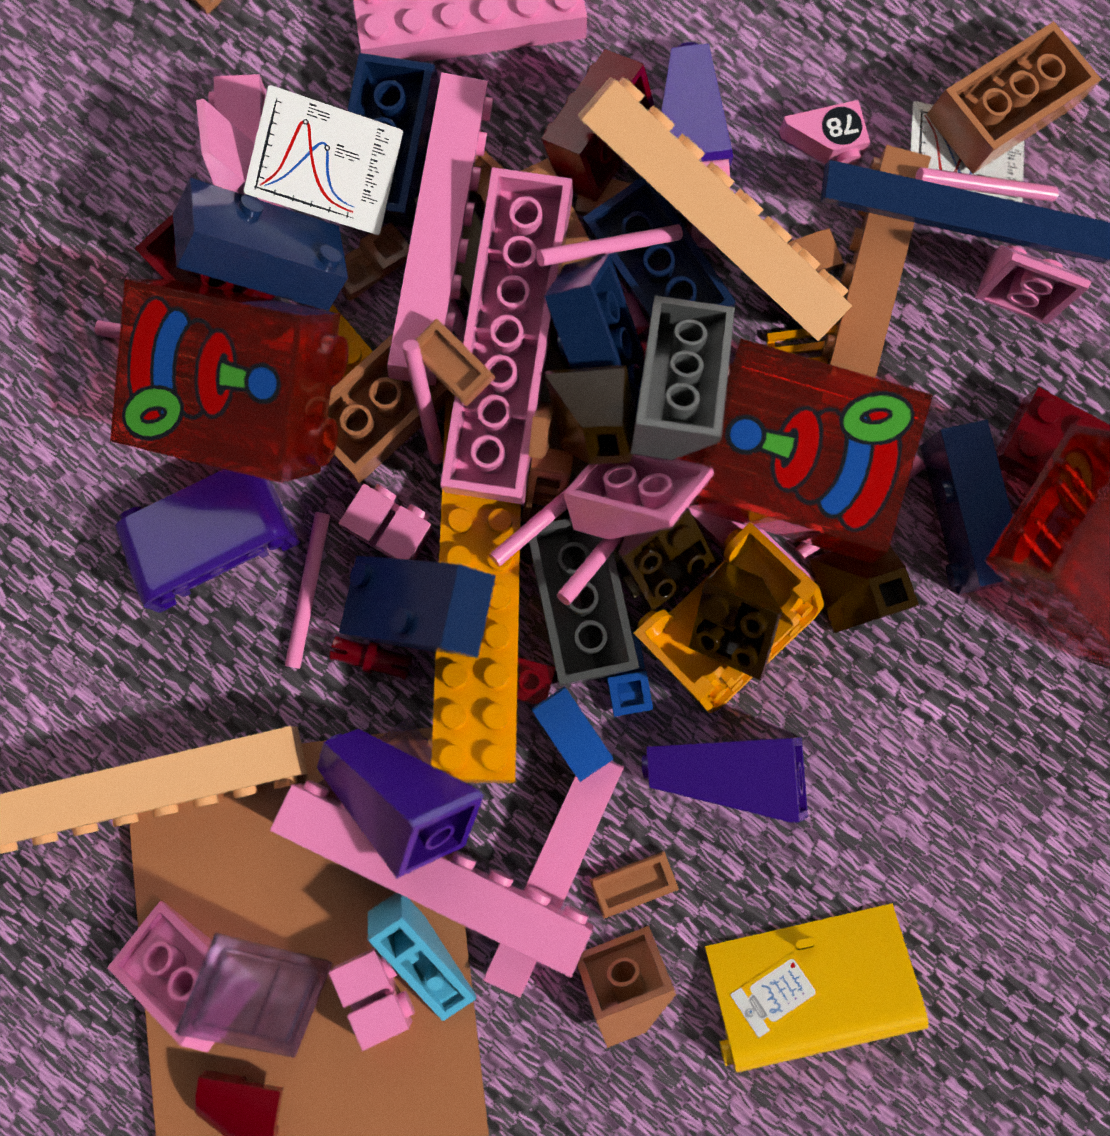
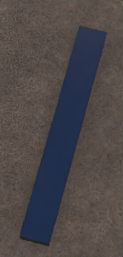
M829 160L824 167L820 198L822 203L1094 262L1105 263L1110 260V222L833 160Z

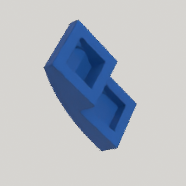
M637 628L631 629L639 668L606 677L614 717L653 710L641 642L634 634Z
M565 686L531 708L580 782L614 760Z

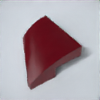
M205 1070L198 1077L195 1114L223 1136H277L279 1129L277 1122L284 1087L246 1081L245 1076Z

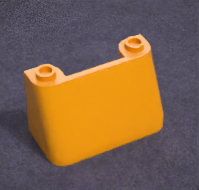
M751 522L743 529H735L724 542L726 546L724 551L725 560L669 613L666 610L658 612L655 610L649 611L641 618L638 623V629L634 632L635 636L710 714L724 706L753 678L689 648L704 582L716 570L727 562L762 577L781 608L782 613L768 663L817 617L824 606L819 586Z

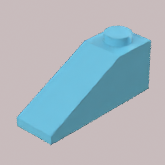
M396 892L368 911V941L442 1021L476 1000L475 992L429 921L409 898Z

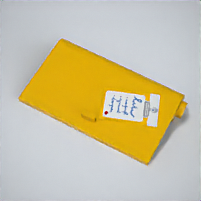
M893 903L705 946L725 1025L726 1040L719 1041L724 1065H732L735 1073L928 1029L926 1008Z

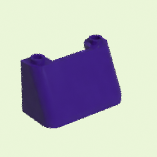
M247 454L237 456L226 463L227 468L143 509L142 507H134L119 515L120 521L116 523L115 528L136 591L144 608L161 613L177 605L175 600L176 594L186 597L191 594L190 589L257 556L261 558L269 556L267 548L271 551L281 547L282 551L285 552L301 544L268 474L258 458H249Z

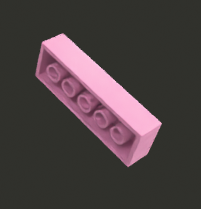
M353 0L360 50L364 54L427 62L586 38L587 13L584 0Z

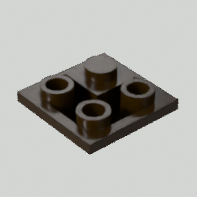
M626 365L546 371L545 378L561 447L590 465L629 463L633 456L631 448L636 415Z
M688 507L671 528L624 536L619 551L623 562L652 610L717 564Z
M883 535L808 559L815 582L820 588L824 608L833 634L919 606L905 565Z
M727 562L716 570L704 582L689 648L760 681L765 674L782 613L781 608L762 577Z

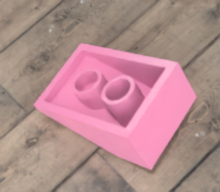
M205 99L196 100L201 152L213 184L247 195L244 193V187L255 143ZM258 198L261 201L284 208L283 205Z
M1000 245L989 258L975 298L1048 324L1088 290L1091 281L1074 271L1063 268V265L1058 261L1052 259L1041 260L1028 255L1020 247Z
M633 454L629 463L588 464L565 490L564 497L574 530L605 539H612L671 528L713 476L714 472L712 467L679 459L669 460Z
M162 901L156 905L107 967L180 1046L204 1052L210 1050L260 985V982L234 957Z

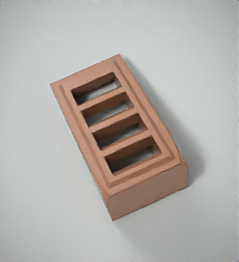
M548 448L543 459L532 457L521 521L528 522L543 509L532 506V504L546 506L568 487L573 454L568 451ZM560 514L554 521L561 520L562 514Z

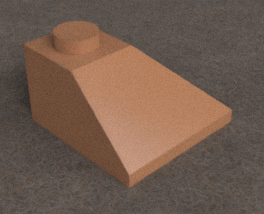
M649 926L583 951L577 964L596 1022L607 1048L646 1033L676 995Z

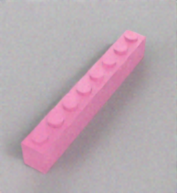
M441 72L388 359V378L411 382L402 345L407 340H415L436 318L453 334L456 313L449 312L451 299L459 300L462 276L455 275L458 262L465 263L469 239H463L462 234L464 226H472L475 203H470L468 200L470 190L478 191L481 168L474 166L476 155L484 157L487 133L481 132L482 121L490 122L493 98L486 97L488 84L486 80ZM424 365L428 385L436 386L437 377Z
M307 780L305 785L302 783L291 785L270 831L570 978L572 977L593 931V924L587 922L589 916L586 913L569 905H566L565 909L562 910L549 903L551 897L532 887H529L527 892L512 885L514 879L494 869H491L489 874L474 867L476 861L473 858L454 851L452 856L448 854L396 879L342 802L327 796L328 788L310 780Z

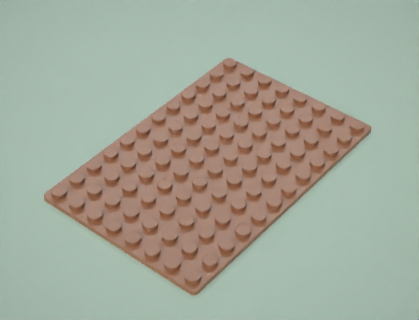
M433 727L372 735L431 765ZM325 741L301 743L308 774L297 776L298 783L305 785L307 780L316 782L329 789L327 796L341 802L317 769L322 745ZM273 782L257 785V794L234 799L232 791L217 795L219 803L194 808L193 801L177 804L179 811L177 813L155 818L152 810L137 814L139 822L131 823L129 827L138 928L160 901L165 902L234 957L260 982V985L208 1052L180 1046L145 1009L156 1136H223L195 1114L198 1077L205 1070L245 1076L246 1081L284 1087L277 1126H279L277 1136H489L474 1001L442 1021L398 973L397 976L393 977L400 992L406 991L415 1010V1014L410 1016L412 1023L408 1030L362 1051L347 1017L353 1011L350 1005L343 1007L329 972L336 965L374 948L368 941V911L396 892L270 831L291 786L274 789ZM411 900L427 918L472 988L466 926Z

